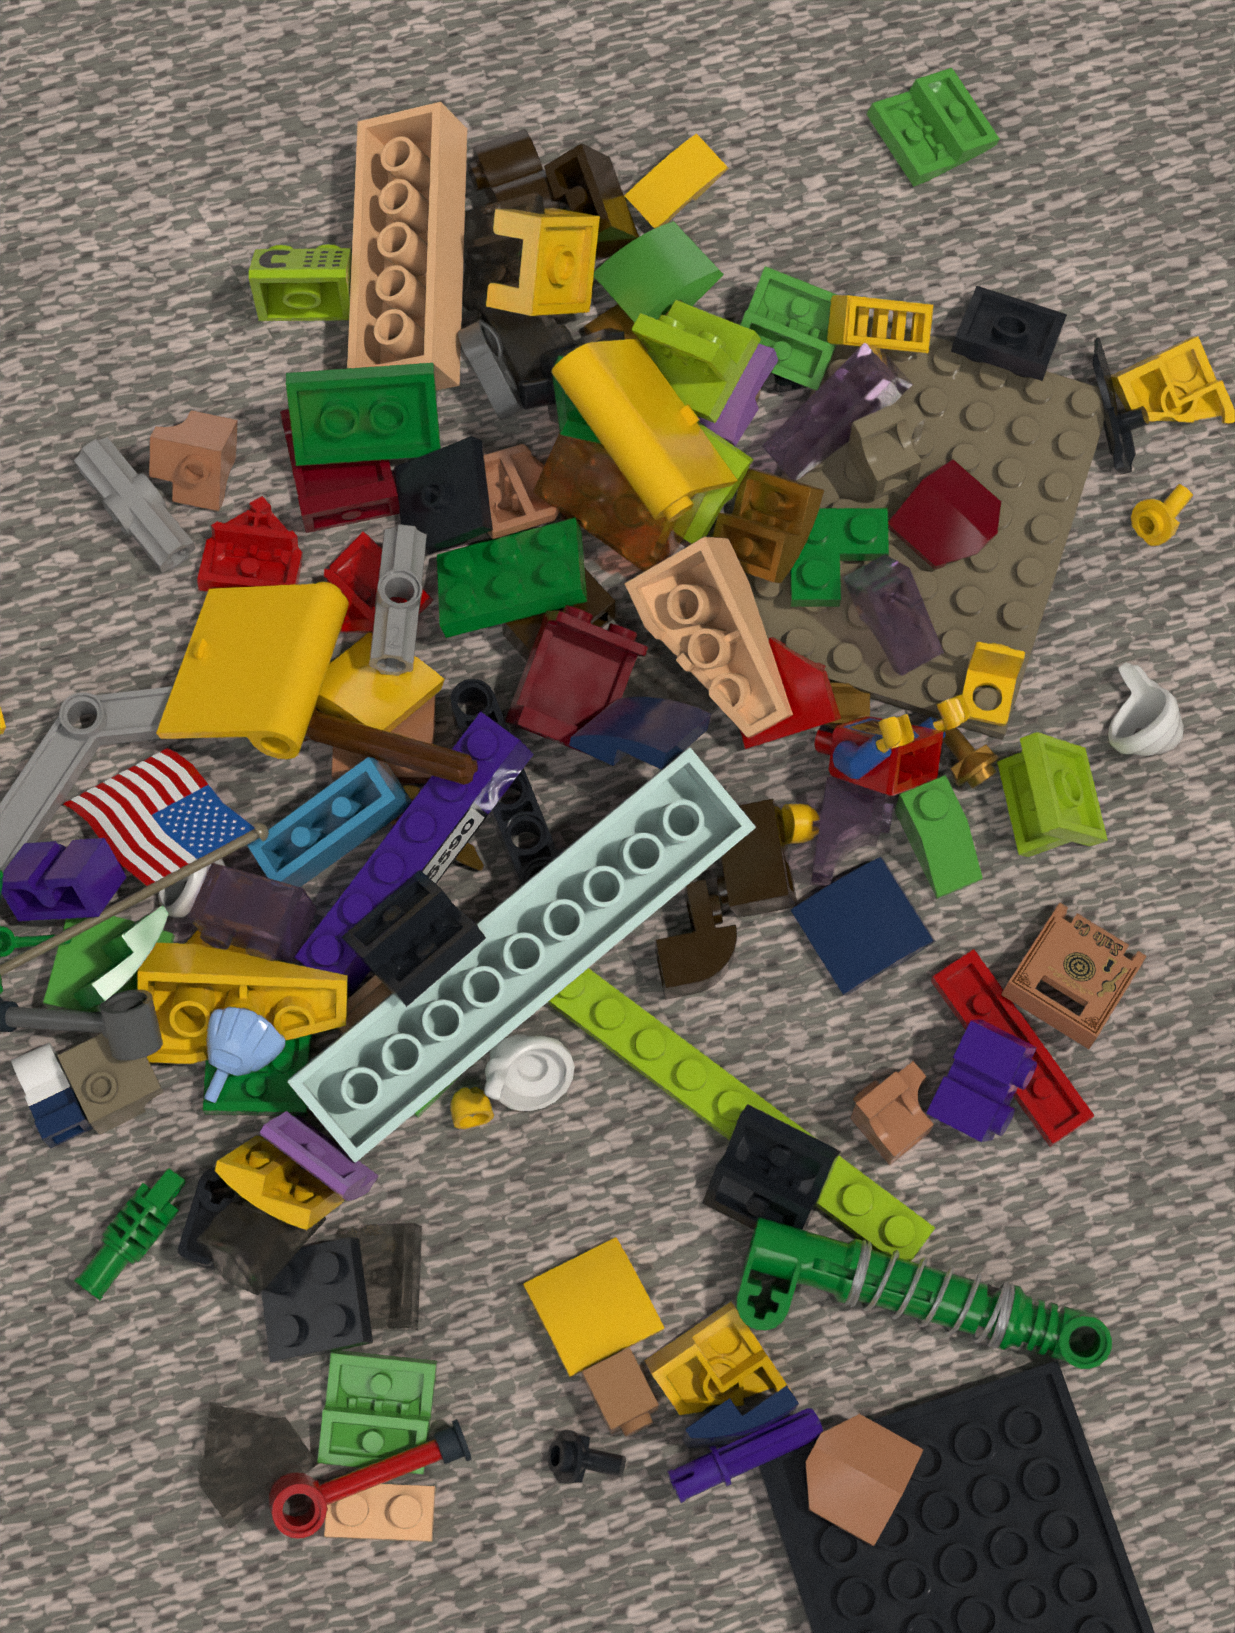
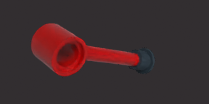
M458 1420L452 1421V1427L435 1433V1439L320 1485L318 1480H314L304 1473L284 1475L275 1482L269 1494V1507L275 1526L281 1533L291 1538L309 1537L323 1525L326 1512L328 1511L327 1505L440 1460H443L444 1464L465 1457L466 1461L472 1460ZM305 1494L312 1499L311 1507L305 1514L293 1517L283 1511V1505L290 1496Z

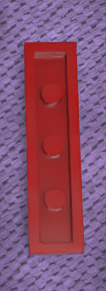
M975 949L932 976L931 983L965 1030L971 1020H984L1037 1047L1032 1057V1060L1037 1062L1036 1070L1024 1090L1017 1088L1013 1097L1050 1148L1093 1119L1095 1116L1017 1007L1012 1001L1001 995L1003 988Z

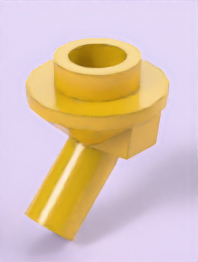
M1178 484L1164 502L1156 499H1145L1137 503L1131 514L1132 527L1150 546H1159L1167 542L1176 534L1180 524L1175 518L1191 500L1193 494L1186 487Z

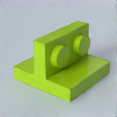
M675 300L667 316L660 315L658 320L640 313L631 329L648 349L647 353L685 406L689 404L698 417L713 423L717 422L761 341V338L754 330L678 300Z
M1035 732L1020 738L1023 752L997 761L1019 855L1031 857L1069 842L1090 847L1108 841L1085 747Z

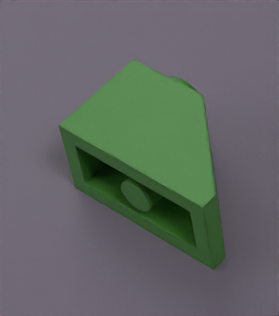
M946 775L901 793L895 813L936 899L981 881L983 877L968 820Z

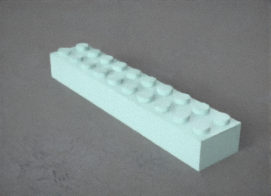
M688 748L478 921L476 925L485 935L486 939L410 1005L406 1007L392 993L288 1079L289 1085L354 1163H356L748 835L756 826L694 751Z

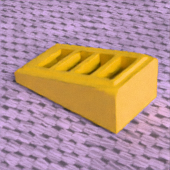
M833 295L830 305L827 341L830 344L929 353L934 305L850 295ZM869 309H874L871 337H867ZM889 311H893L891 339H886ZM907 312L913 313L910 341H904Z

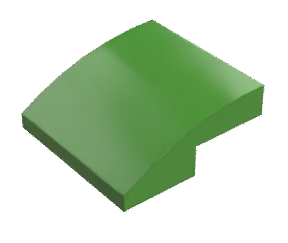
M953 68L915 79L908 92L872 103L866 114L913 187L977 157L997 145L1000 140Z
M674 221L661 225L633 240L606 260L594 272L596 280L634 323L640 313L658 320L660 315H665L671 309L675 300H681L683 303L693 306L724 275Z
M765 266L748 310L745 311L740 325L754 330L761 338L759 344L775 349L778 362L771 373L818 391L837 344H830L827 341L831 298L837 294Z
M113 916L73 937L70 944L59 945L43 1004L50 1009L101 1012V1003L84 1010L73 996V993L113 964L101 947L133 924L134 921ZM87 918L66 919L63 931ZM163 930L156 943H173L175 935ZM136 971L114 994L127 990H137L138 972Z
M342 1350L331 1352L326 1404L322 1412L317 1463L363 1468L428 1442L438 1361ZM425 1467L410 1473L424 1474Z

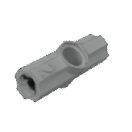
M108 437L100 440L94 439L85 445L74 460L75 465L89 485L103 499L102 504L115 523L120 521L123 526L120 528L126 536L132 535L162 573L167 570H173L187 560L189 555L195 550L194 543L167 511L164 499L152 482L143 473L137 474Z
M398 524L394 528L384 530L369 667L377 669L381 674L399 676L401 673L412 672L427 538V534L421 533L415 526ZM401 597L407 600V602L396 603L389 598Z

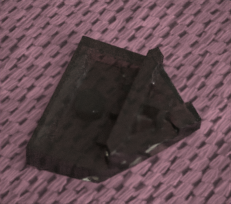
M416 1223L367 1224L361 1230L352 1227L347 1234L348 1237L359 1238L371 1330L418 1331L422 1226Z
M210 1402L201 1459L198 1462V1483L231 1529L269 1501L271 1488L278 1479L290 1473L306 1474L317 1466L318 1462L286 1417L278 1416L277 1412L269 1410L262 1412L228 1407L227 1404Z

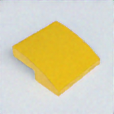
M369 632L329 664L315 706L325 714L391 732L442 689L445 679L416 656H414L412 672L401 673L399 676L381 674L377 669L369 667L373 635Z
M254 1136L217 1160L215 1172L240 1196L269 1215L305 1230L311 1228L345 1200L307 1170L301 1169L299 1164L262 1136Z
M617 1237L523 1283L569 1377L665 1329Z

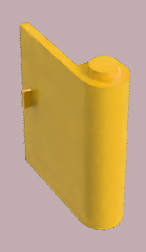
M638 339L586 343L567 354L553 367L551 373L655 520L665 516L669 522H672L693 507L694 504L690 498L695 494L730 487L738 481L697 422L700 420L690 405L687 404L685 406Z
M328 582L209 589L156 734L160 739L247 737L255 748L267 756L277 759H292L298 756L349 606L347 598L337 586Z

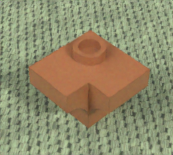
M191 410L186 420L181 424L171 427L156 426L150 436L149 477L173 482L172 502L219 511L224 501L227 480L236 459L238 420Z
M914 1061L899 1073L895 1071L881 1084L877 1080L873 1081L853 1099L856 1105L850 1119L889 1165L893 1164L926 1137L934 1125L922 1111L918 1102V1090L922 1087L927 1076Z

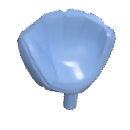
M230 1006L223 1010L215 1009L208 1022L207 1054L209 1063L215 1066L217 1070L204 1098L216 1103L229 1073L241 1076L249 1074L251 1071L256 1072L268 1065L282 1052L285 1047V1037L279 1034L269 1021L263 1016L257 1015L254 1011Z

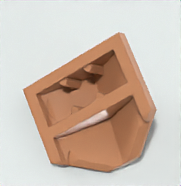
M520 444L484 455L493 530L488 532L492 539L556 520L566 495L557 475L532 456L527 446Z
M861 1414L822 1432L805 1462L809 1511L874 1546L898 1504L924 1449Z

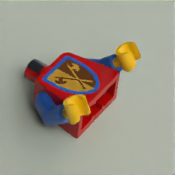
M960 694L936 704L942 719L937 720L934 717H929L918 726L911 725L908 714L886 719L865 716L837 726L824 724L820 726L816 733L815 750L818 753L830 756L828 771L832 777L894 796L937 779L942 740L946 736L945 731L956 728L970 718V709L964 695Z

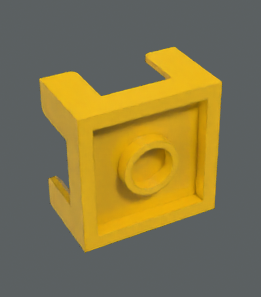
M542 208L541 214L514 209H495L494 233L523 239L519 288L490 283L487 290L486 307L529 316L590 312L600 216L556 208Z

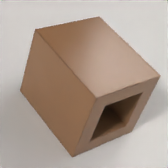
M630 1347L582 1371V1378L610 1434L622 1430L624 1436L628 1437L654 1423L650 1414L658 1411L659 1404Z

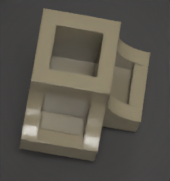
M896 402L858 419L852 424L847 454L873 501L917 481L922 461L915 451L913 444L921 438L925 418L916 403L901 410Z
M102 1033L57 1055L89 1123L99 1135L146 1112L145 1105L164 1092L147 1057L136 1060H118L111 1055L108 1039Z

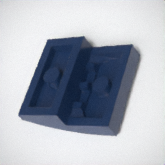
M620 698L575 733L570 739L569 746L612 766L629 754L663 770L707 731L711 713L691 705L663 698Z
M879 857L852 871L791 909L792 914L843 995L851 994L887 969L896 968L936 942L883 857Z
M786 1385L742 1416L729 1398L687 1427L682 1440L688 1448H707L712 1445L729 1444L793 1415L799 1402Z

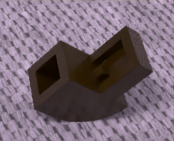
M706 880L691 882L685 886L684 897L692 933L656 939L655 954L665 1000L697 994L710 989L723 979L732 964L737 940L736 924L716 928L715 925L723 924L720 901L717 894H708Z

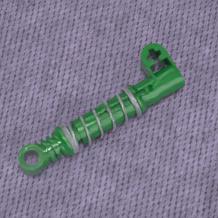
M758 1217L736 1291V1307L739 1316L746 1325L755 1330L766 1331L773 1329L784 1321L789 1312L795 1287L798 1283L832 1293L837 1302L845 1303L846 1306L850 1304L853 1307L859 1301L864 1311H869L874 1306L889 1310L892 1319L899 1318L901 1314L914 1317L919 1327H924L931 1322L942 1325L947 1335H952L957 1330L969 1333L974 1343H980L986 1338L987 1346H992L993 1349L1005 1350L1011 1346L1018 1348L1023 1342L1024 1350L1032 1351L1036 1346L1037 1354L1045 1355L1047 1350H1049V1357L1068 1362L1079 1369H1091L1100 1366L1107 1360L1112 1349V1338L1109 1329L1095 1314L1087 1310L1062 1306L1060 1311H1058V1304L1052 1302L1045 1308V1300L1036 1299L1035 1303L1032 1304V1297L1025 1295L1021 1286L1013 1285V1283L1009 1284L1008 1282L1003 1283L995 1293L988 1295V1285L981 1282L982 1276L980 1273L973 1280L954 1274L953 1265L946 1272L926 1266L927 1260L925 1257L921 1259L920 1264L899 1258L898 1249L891 1256L872 1250L870 1241L866 1243L865 1240L854 1239L846 1243ZM751 1269L788 1280L786 1288L771 1284L770 1296L771 1300L776 1302L775 1306L766 1305L763 1313L755 1312L754 1302L748 1299L750 1295L759 1296L762 1290L761 1281L749 1277ZM978 1326H981L983 1333L979 1338H976L975 1332ZM1081 1326L1093 1328L1095 1341L1088 1350L1078 1352L1070 1348L1069 1337L1076 1328Z

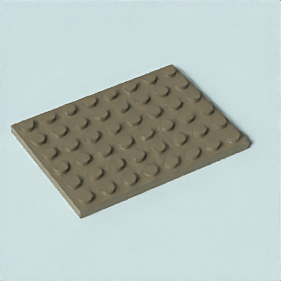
M872 317L868 318L867 337H871ZM889 322L886 339H891L892 323ZM905 328L904 341H910L911 329ZM931 335L929 353L837 345L818 391L811 390L781 477L823 489L824 494L820 508H888L889 521L924 478L954 459L1002 501L998 534L977 555L948 563L946 566L934 570L888 529L889 556L887 561H840V607H790V572L782 583H774L747 573L746 577L750 583L767 638L774 637L785 643V646L815 663L819 662L825 665V671L830 683H849L858 691L870 693V698L934 717L938 720L942 718L936 704L960 695L963 692L968 664L976 642L997 643L1008 646L1011 649L1024 651L1025 658L1016 679L1007 724L1005 726H998L968 719L959 725L960 727L1003 740L1104 425V406L1099 387L1046 371L1043 381L1031 377L1017 376L1009 370L987 363L973 362L965 356L951 352L953 342ZM896 402L901 410L916 403L925 418L921 438L913 444L915 451L922 461L917 481L873 501L847 454L852 424L854 421ZM982 685L974 690L973 701L978 708L990 711L996 709L1001 704V695L996 688L990 685Z

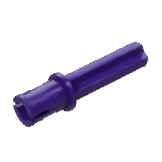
M807 1408L719 1449L712 1445L709 1447L710 1453L673 1470L669 1469L667 1474L673 1489H676L678 1500L680 1503H683L686 1499L723 1482L728 1487L732 1485V1478L817 1440L823 1432V1428L814 1410Z

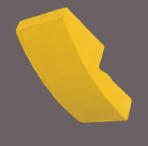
M696 133L663 159L624 196L655 229L667 224L692 199L696 201L729 168Z

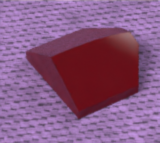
M952 459L920 482L888 521V529L936 570L946 566L948 563L977 555L998 534L1002 501Z

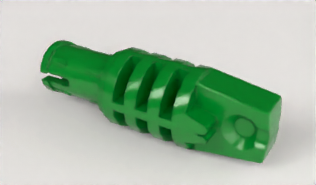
M168 1168L152 1189L142 1183L101 1234L103 1237L100 1241L104 1243L82 1273L74 1279V1282L101 1301L104 1293L127 1264L134 1265L136 1262L139 1263L177 1215L179 1210L171 1203L186 1185L185 1179Z

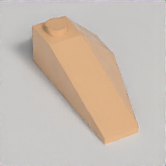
M703 537L624 583L645 628L655 639H660L672 651L681 667L686 672H691L709 691V697L748 738L754 737L793 715L750 583L728 538Z

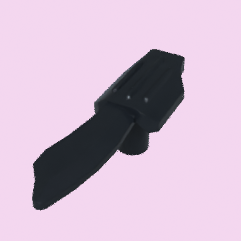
M1100 338L1094 339L1092 365L1104 406L1103 414L1105 420L1103 424L1108 448L1113 456L1115 470L1121 474H1127L1132 472V462L1136 455L1131 430L1148 425L1149 416L1144 406L1121 414L1118 413L1107 359Z

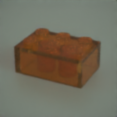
M560 432L533 490V493L551 506L557 507L558 511L569 519L576 518L579 526L643 572L669 558L677 551L707 493L702 492L691 497L690 499L694 504L693 507L676 520L669 522L665 516L655 520L602 444L560 435Z

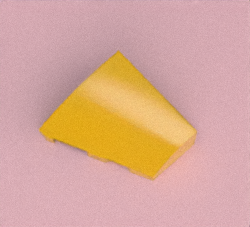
M1192 336L1111 375L1114 390L1125 410L1130 411L1144 406L1148 413L1149 421L1194 422L1195 420L1222 416V423L1235 422V409L1223 380L1216 379L1199 336Z
M732 1301L644 1360L652 1376L679 1415L703 1412L707 1407L720 1405L729 1398L735 1406L744 1405L743 1398L774 1388L776 1393L787 1385L748 1325L740 1318L738 1310Z

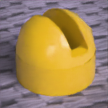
M801 803L783 805L781 811L787 844L808 842L819 833V827L813 826V821L820 820L814 808Z
M464 1087L454 1093L450 1102V1112L454 1127L468 1129L487 1124L494 1118L491 1102L480 1088L473 1087L469 1089Z

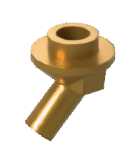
M957 727L945 731L946 736L942 741L959 761L950 769L958 786L967 781L973 789L997 773L992 764L999 757L986 744L975 750Z

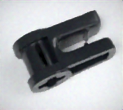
M216 1167L210 1168L203 1173L198 1181L178 1246V1254L186 1261L209 1270H215L219 1266L249 1203L234 1191L235 1195L232 1199L223 1198L220 1205H218V1199L212 1194V1191L215 1187L224 1188L226 1182L215 1172Z

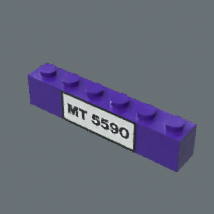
M482 712L478 714L452 749L469 754L473 760L477 761L478 771L474 773L473 781L463 785L431 776L294 957L306 967L348 975L347 995L350 997L370 972V969L346 944L342 936L419 870L437 884L534 755L518 738Z

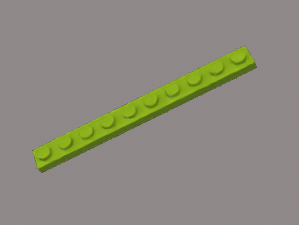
M586 969L547 1002V1004L729 1141L740 1113L747 1104L812 1136L591 969ZM838 1156L817 1207L862 1241L865 1240L866 1243L870 1241L875 1251L892 1256L893 1252L898 1249L899 1258L912 1261L933 1233L935 1227L841 1156Z

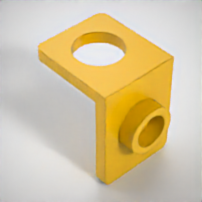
M976 642L968 664L962 692L970 709L969 719L998 726H1005L1007 724L1016 679L1025 658L1024 651L1011 649L1008 646L997 643ZM982 685H990L996 688L1001 695V704L996 709L990 711L978 708L973 701L974 690Z

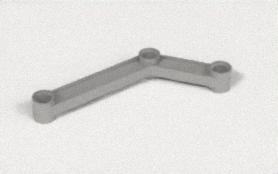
M173 686L92 695L86 692L75 693L62 703L58 718L0 803V870L4 871L25 843H35L99 746L160 739L156 732ZM93 714L97 716L95 723L86 729L74 727L76 721L83 715Z

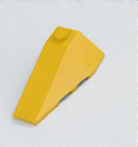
M156 943L137 971L138 990H146L152 994L163 1040L162 1047L155 1053L147 1056L151 1063L193 1064L207 1060V1029L210 1016L215 1009L223 1010L229 1006L245 1008L254 1011L257 1015L263 1016L274 1026L279 1034L285 1037V1040L346 1026L348 975L198 944Z

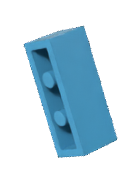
M367 757L268 830V838L264 842L259 838L247 846L273 887L295 892L404 813L412 803V800L387 763Z

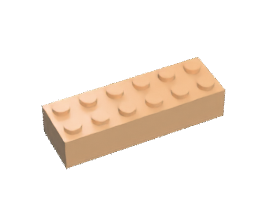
M442 102L358 121L347 368L433 363L436 390L460 386L461 343L458 332L461 330L467 159V128Z

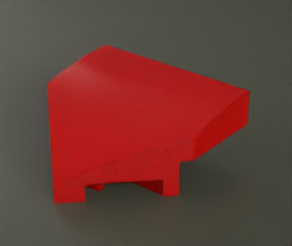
M263 496L250 502L249 510L226 523L217 521L211 525L212 537L206 540L197 577L199 591L208 592L209 589L297 585L299 583L303 553L298 547V537L293 530L288 531L272 513L271 505Z
M364 531L330 565V569H324V578L327 579V582L337 586L349 602L340 633H373L374 609L382 548ZM423 588L419 614L434 601ZM401 597L389 598L396 603L407 602V600Z
M774 637L768 639L793 715L751 738H748L740 730L745 749L841 719L832 687L825 671V665L819 662L815 663L785 646V643Z

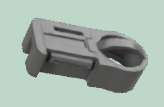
M479 319L459 330L458 337L464 353L470 361L499 419L503 420L524 410L519 395V388L503 355L501 338L494 328Z

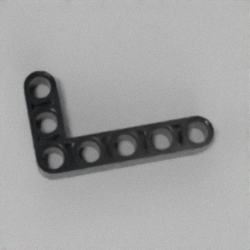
M473 678L463 680L455 686L451 693L450 703L453 722L460 738L478 716L465 714L461 711V708L465 703L474 700L485 704L486 708L482 713L509 732L495 694L487 683ZM524 768L509 787L518 790L522 794L520 799L512 804H504L498 801L490 812L518 887H521L569 847L556 849ZM524 832L533 833L540 839L538 844L530 849L517 847L513 840L517 835Z

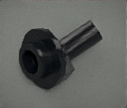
M563 1430L559 1433L556 1440L551 1443L547 1459L548 1466L554 1473L555 1479L559 1483L571 1484L582 1483L586 1469L621 1477L625 1469L626 1457L589 1448L590 1437L573 1430Z

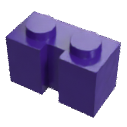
M105 838L72 840L67 848L56 841L25 843L3 871L2 895L18 921L99 917L127 876Z
M971 1020L953 1056L955 1060L948 1075L943 1077L926 1114L980 1142L993 1140L995 1134L1001 1137L1008 1128L1015 1109L1009 1105L1017 1088L1024 1090L1036 1070L1037 1062L1032 1060V1057L1037 1047L984 1020Z

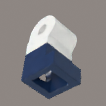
M50 1042L11 1060L18 1080L26 1094L24 1097L35 1119V1125L42 1140L50 1149L93 1129Z

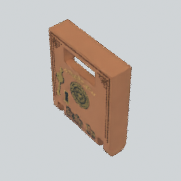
M1059 903L1001 995L1085 1048L1090 1049L1147 956L1140 951L1134 954L1131 959L1123 956L1129 944L1078 913L1071 923L1064 918L1069 907ZM1040 980L1083 1005L1085 1008L1079 1016L1036 990L1035 988Z

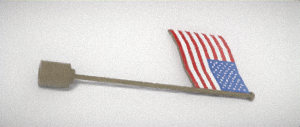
M169 748L72 798L62 805L89 824L99 838H105L120 866L146 887L104 909L99 917H89L1 964V976L259 838L264 842L269 835L268 828L262 823H254V826H252L225 805L195 766Z

